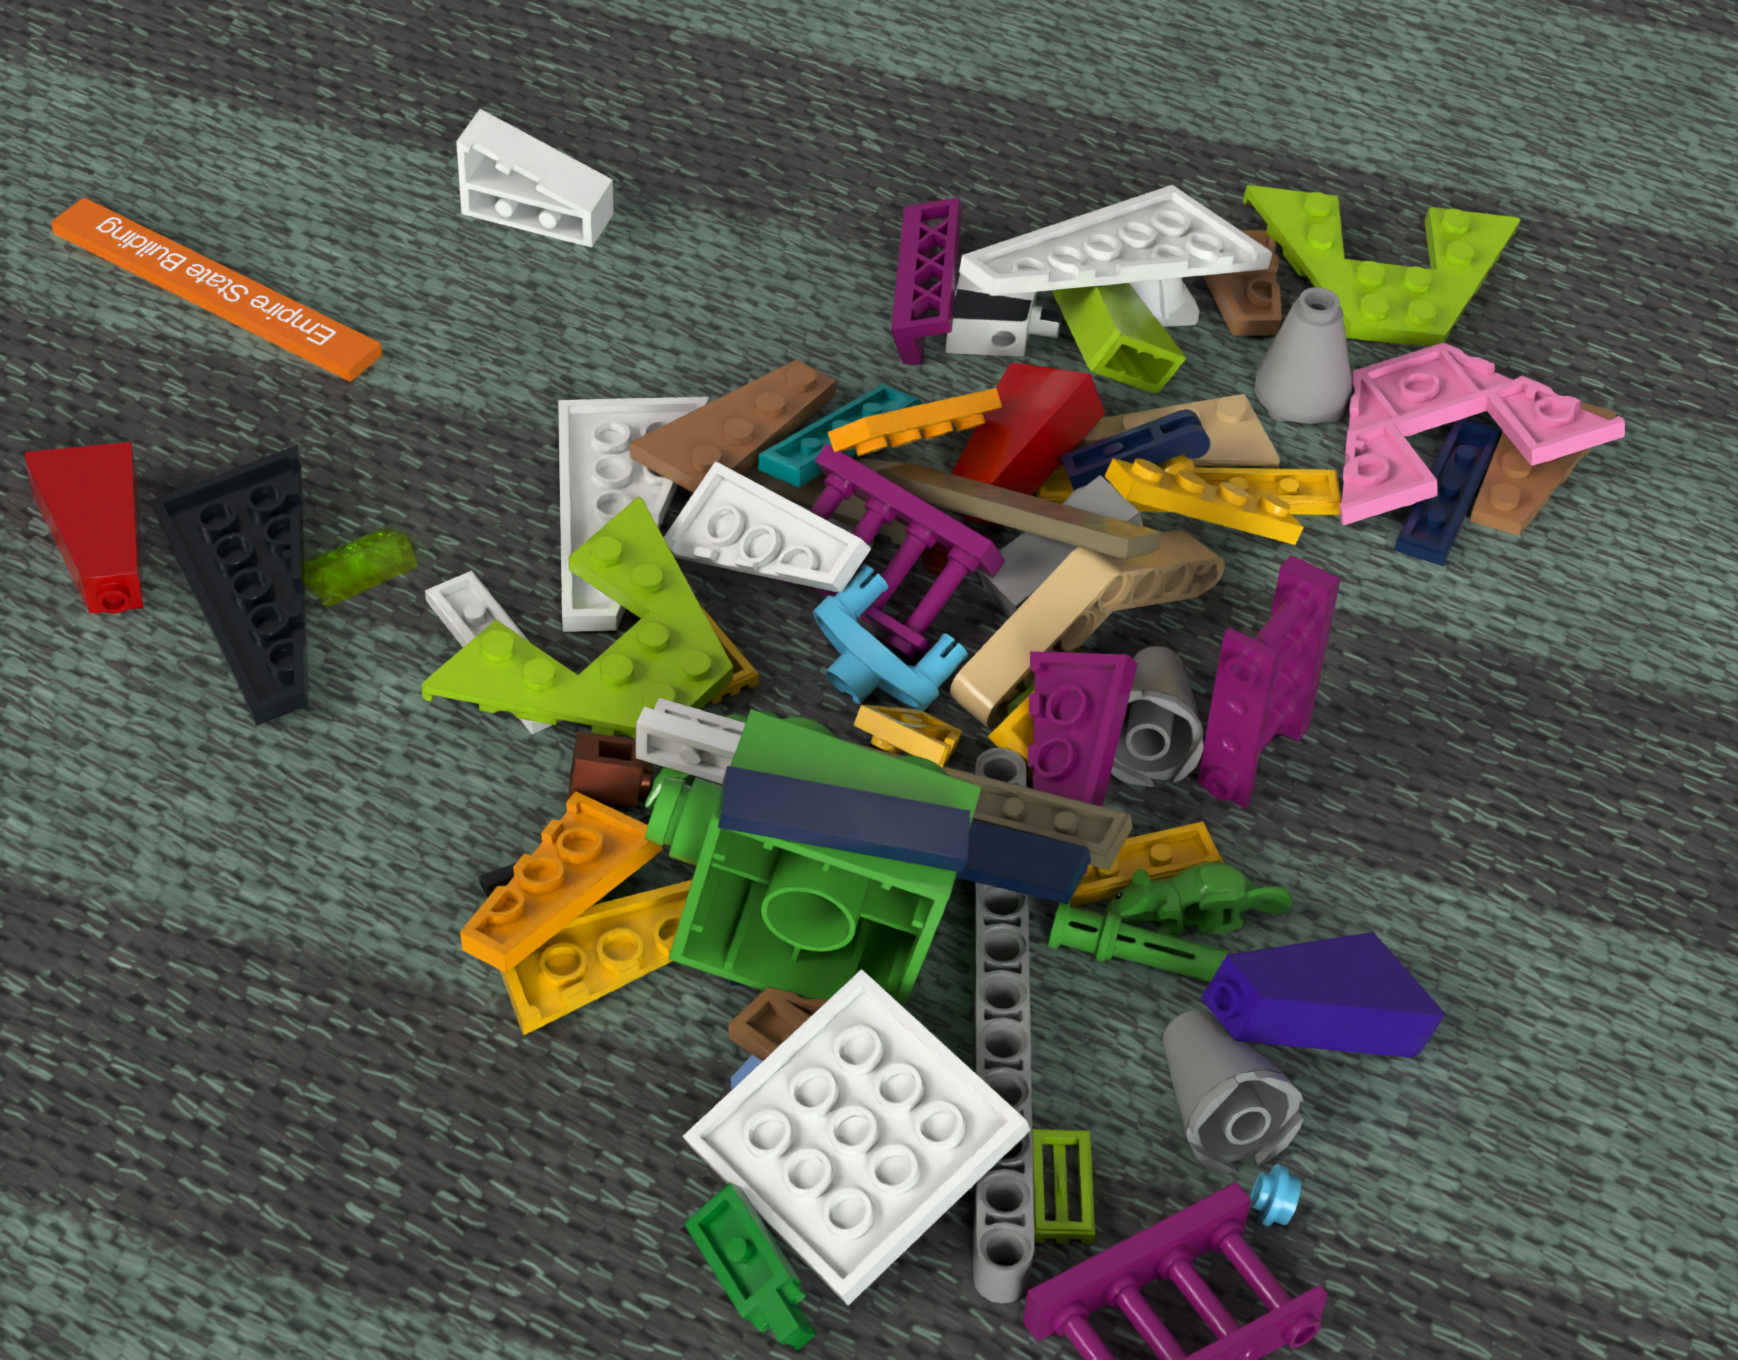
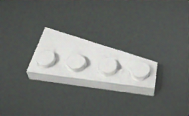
M716 461L664 536V540L674 558L839 593L843 592L871 550V547L861 538Z

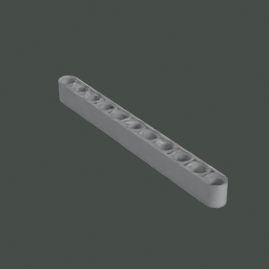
M991 748L977 758L975 774L1026 787V765L1024 759L1018 753L1006 748ZM972 881L973 1072L1023 1116L1031 1129L1003 1156L1008 1159H1000L973 1185V1280L975 1288L983 1297L990 1301L1008 1303L1021 1298L1028 1290L1034 1254L1028 895ZM995 1209H1006L1010 1212H1001ZM995 1262H1005L1012 1266H1001Z

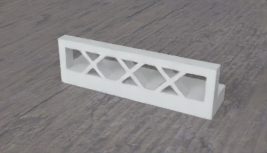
M659 698L654 709L643 708L636 723V758L723 784L726 768L732 762L745 723Z

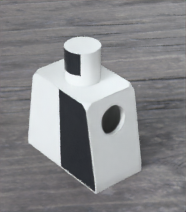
M960 274L955 291L952 332L947 333L946 352L1024 357L1030 334L1058 338L1062 312L1056 308L1037 306V292L991 296L982 291L967 277Z

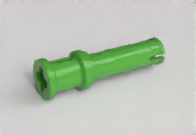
M1070 902L1068 905L1059 903L1048 943V948L1057 949L1060 945L1092 953L1095 955L1096 961L1103 963L1105 960L1111 961L1112 956L1207 982H1211L1221 963L1229 953V950L1226 949L1221 950L1172 935L1121 923L1122 917L1117 916V912L1109 910L1105 915L1073 907Z

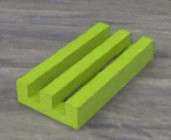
M1032 1129L1034 1243H1044V1238L1056 1239V1243H1069V1239H1081V1244H1094L1095 1217L1090 1131ZM1042 1145H1052L1055 1221H1045ZM1065 1145L1077 1146L1080 1222H1071L1068 1216Z

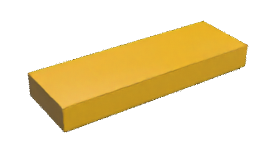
M1203 821L1130 837L1125 840L1110 870L1092 865L1088 866L1087 873L1083 875L1070 903L1071 906L1075 907L1113 898L1118 891L1131 883L1133 874L1138 869L1146 871L1150 880L1172 877L1181 870L1200 862L1217 861L1224 863Z

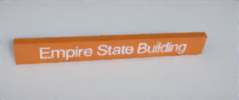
M85 197L51 221L53 234L350 382L382 356L380 342Z

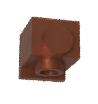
M577 731L569 777L568 799L577 791L608 807L620 805L636 807L638 795H649L653 763L643 762V760L636 758V739Z

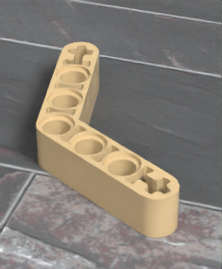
M1186 530L1161 532L1159 550L1127 560L1078 546L958 672L951 684L950 696L987 728L994 730L1035 690V673L1030 670V651L1074 653L1113 611L1197 598L1218 583L1225 569V561Z

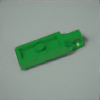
M730 1182L685 1221L684 1225L741 1317L752 1322L757 1330L763 1333L771 1328L781 1344L787 1343L792 1345L798 1351L817 1335L807 1315L797 1305L807 1296L800 1285L802 1282L742 1188Z

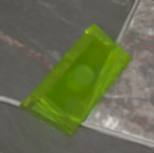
M383 527L304 562L305 584L322 605L328 608L417 568L418 564L408 535Z

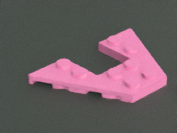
M1440 343L1353 370L1350 421L1345 450L1346 463L1343 471L1342 503H1340L1341 524L1344 526L1438 496L1437 479L1405 439V436H1412L1421 431L1487 411L1529 464L1534 466L1625 437V420L1619 416L1612 420H1607L1581 409V400L1572 396L1557 395L1553 392L1552 388L1527 377L1520 376L1513 380L1495 372V364L1479 357L1467 356L1462 350L1446 343Z

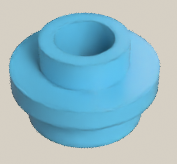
M1276 1164L1269 1174L1261 1172L1258 1175L1252 1189L1250 1207L1259 1210L1257 1219L1259 1224L1270 1226L1275 1222L1285 1226L1292 1218L1300 1196L1301 1179L1290 1175L1288 1167Z

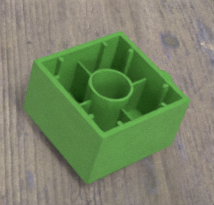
M752 709L730 764L732 767L970 810L969 829L982 788L950 777L941 766L926 758L918 756L894 758L838 739L828 728L816 721L801 717L779 719ZM665 777L647 827L645 839L662 847L664 844L671 846L669 857L696 866L669 955L670 960L761 991L768 987L793 992L804 999L822 998L829 1000L862 969L905 1008L949 900L957 871L718 828L722 793L721 785L696 777L691 787L686 785L683 780Z

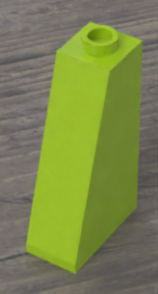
M1129 283L1051 290L1091 372L1154 394L1163 389L1187 357Z

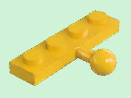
M1184 455L1161 462L1158 466L1140 458H1136L1134 463L1113 458L1104 476L1126 500L1295 545L1304 528L1289 513L1291 507L1284 500L1270 494H1262L1261 498L1252 497L1243 489L1227 482H1221L1219 487L1209 485L1202 478L1195 475L1196 470L1193 460Z

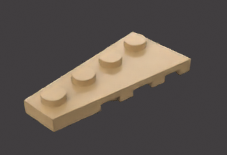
M1245 394L1103 417L1073 449L1076 450L1179 410L1187 409L1197 414L1202 427L1210 438L1208 452L1200 458L1192 459L1195 466H1214V468H1236L1238 466L1279 469L1280 458Z

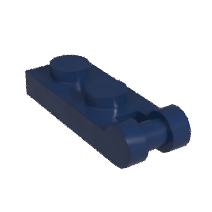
M1184 409L1062 454L1060 457L1072 488L1075 491L1080 487L1088 485L1100 475L1108 481L1104 476L1113 458L1129 463H1134L1136 458H1140L1157 466L1161 462L1180 455L1196 459L1208 452L1210 438L1202 427L1197 414L1192 410Z

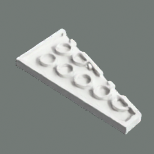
M1170 185L964 254L961 258L959 272L975 283L982 291L991 296L1263 270L1269 269L1273 252L1174 185Z
M709 397L558 400L563 632L617 630L626 608L569 571L568 556L638 496L643 499L657 527L660 529L678 484L630 458V442L708 404Z

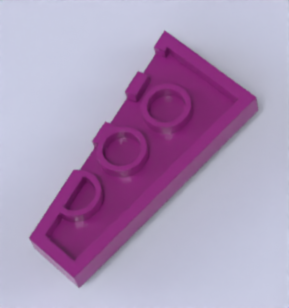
M1030 651V670L1035 673V693L1029 694V715L1034 719V745L1028 746V767L1033 770V789L1103 807L1137 668V663L1129 655Z

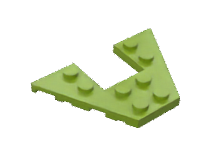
M1247 185L1243 196V203L1245 205H1253L1267 223L1266 233L1271 240L1281 245L1283 249L1282 254L1299 276L1306 275L1315 287L1328 289L1338 296L1343 310L1346 338L1400 345L1434 346L1445 342L1451 329L1458 322L1466 306L1488 276L1490 269L1499 259L1501 252L1516 233L1520 223L1519 217L1429 207L1424 220L1430 269L1417 266L1409 267L1374 261L1344 259L1339 199L1336 195Z
M638 496L568 556L569 571L641 618L586 669L577 675L496 619L421 684L422 698L427 701H433L434 696L477 703L479 704V711L483 712L507 711L520 719L556 725L559 720L592 726V733L610 736L627 735L636 739V723L644 707L654 709L658 699L662 698L701 710L733 680V665L646 504Z

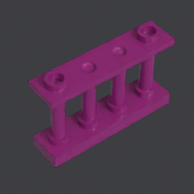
M826 444L815 461L827 476L823 482L827 487L809 511L828 521L843 499L849 500L852 495H855L866 502L864 508L867 512L851 534L861 538L867 545L870 544L884 523L890 525L893 519L907 527L905 530L908 535L880 574L889 588L884 593L882 592L858 618L888 636L889 638L885 643L900 656L909 661H912L916 654L923 658L932 647L922 636L967 573L973 574L978 569L994 578L1005 560L991 540L840 451L834 452L832 446ZM934 544H937L949 552L947 558L950 561L903 625L881 610L925 548L931 549ZM779 580L787 585L790 584V582ZM807 586L825 598L828 595L834 597L838 593Z
M1292 555L1280 567L1271 617L1258 634L1252 639L1230 627L1223 634L1197 784L1206 788L1216 799L1222 801L1229 800L1243 808H1246L1251 802L1260 753L1276 734L1282 733L1299 742L1309 729L1341 580Z
M1235 1182L1028 1290L1023 1323L1037 1342L1056 1332L1059 1336H1067L1084 1360H1117L1087 1321L1089 1314L1109 1304L1112 1308H1120L1159 1360H1258L1285 1344H1288L1290 1348H1298L1310 1341L1321 1327L1320 1321L1328 1294L1321 1285H1318L1294 1299L1291 1298L1243 1238L1251 1199L1239 1184ZM1212 1249L1215 1253H1224L1270 1312L1241 1327L1192 1265L1193 1259ZM1159 1277H1162L1165 1281L1172 1280L1218 1340L1188 1355L1140 1293L1142 1286Z

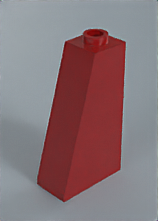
M1012 362L1007 367L996 388L1002 408L983 415L986 423L975 428L951 474L1032 496L1062 463L1060 455L1072 451L1105 415L1091 374ZM962 514L964 518L972 522L1004 528V525Z
M125 442L25 452L32 494L89 614L100 612L117 614L129 609L144 608L138 477L132 443Z

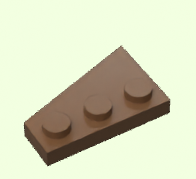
M1240 230L1273 252L1269 269L1202 276L1232 336L1276 335L1282 321L1280 285L1277 284L1276 274L1279 268V255H1276L1275 252L1277 242L1271 240L1266 230Z

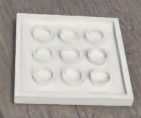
M861 969L685 1133L683 1138L726 1184L731 1182L742 1188L760 1218L849 1305L1031 1129L1023 1116Z

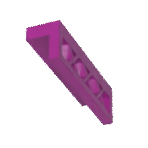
M959 197L904 207L891 332L902 364H923L925 336L952 332L963 210ZM948 217L934 229L929 225L928 220ZM935 245H939L940 247L944 248L941 252H939L936 256L933 257V249ZM933 275L942 279L930 288V281ZM933 307L940 311L939 316L927 318L928 308Z

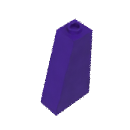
M1374 932L1228 954L1200 998L1235 1041L1409 1058L1422 1051L1446 1015Z

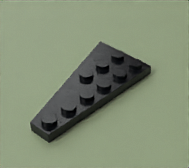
M298 445L150 500L159 525L256 726L308 706L302 463Z

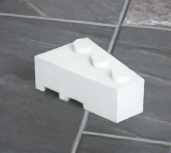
M479 109L457 140L461 214L588 247H593L614 214L613 180L482 109Z

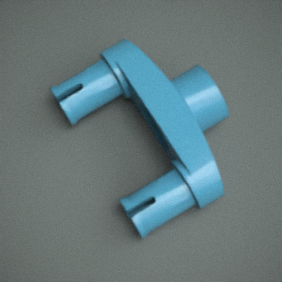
M863 564L842 593L838 592L834 597L828 595L813 611V616L820 629L841 654L825 671L826 676L840 692L852 695L853 701L858 705L877 687L904 704L925 711L940 695L938 688L962 662L969 658V654L960 643L954 647L952 644L955 639L944 633L939 638L940 640L915 666H907L858 623L857 618L882 592L884 593L889 588L886 581L878 573L875 577L872 576L874 569Z

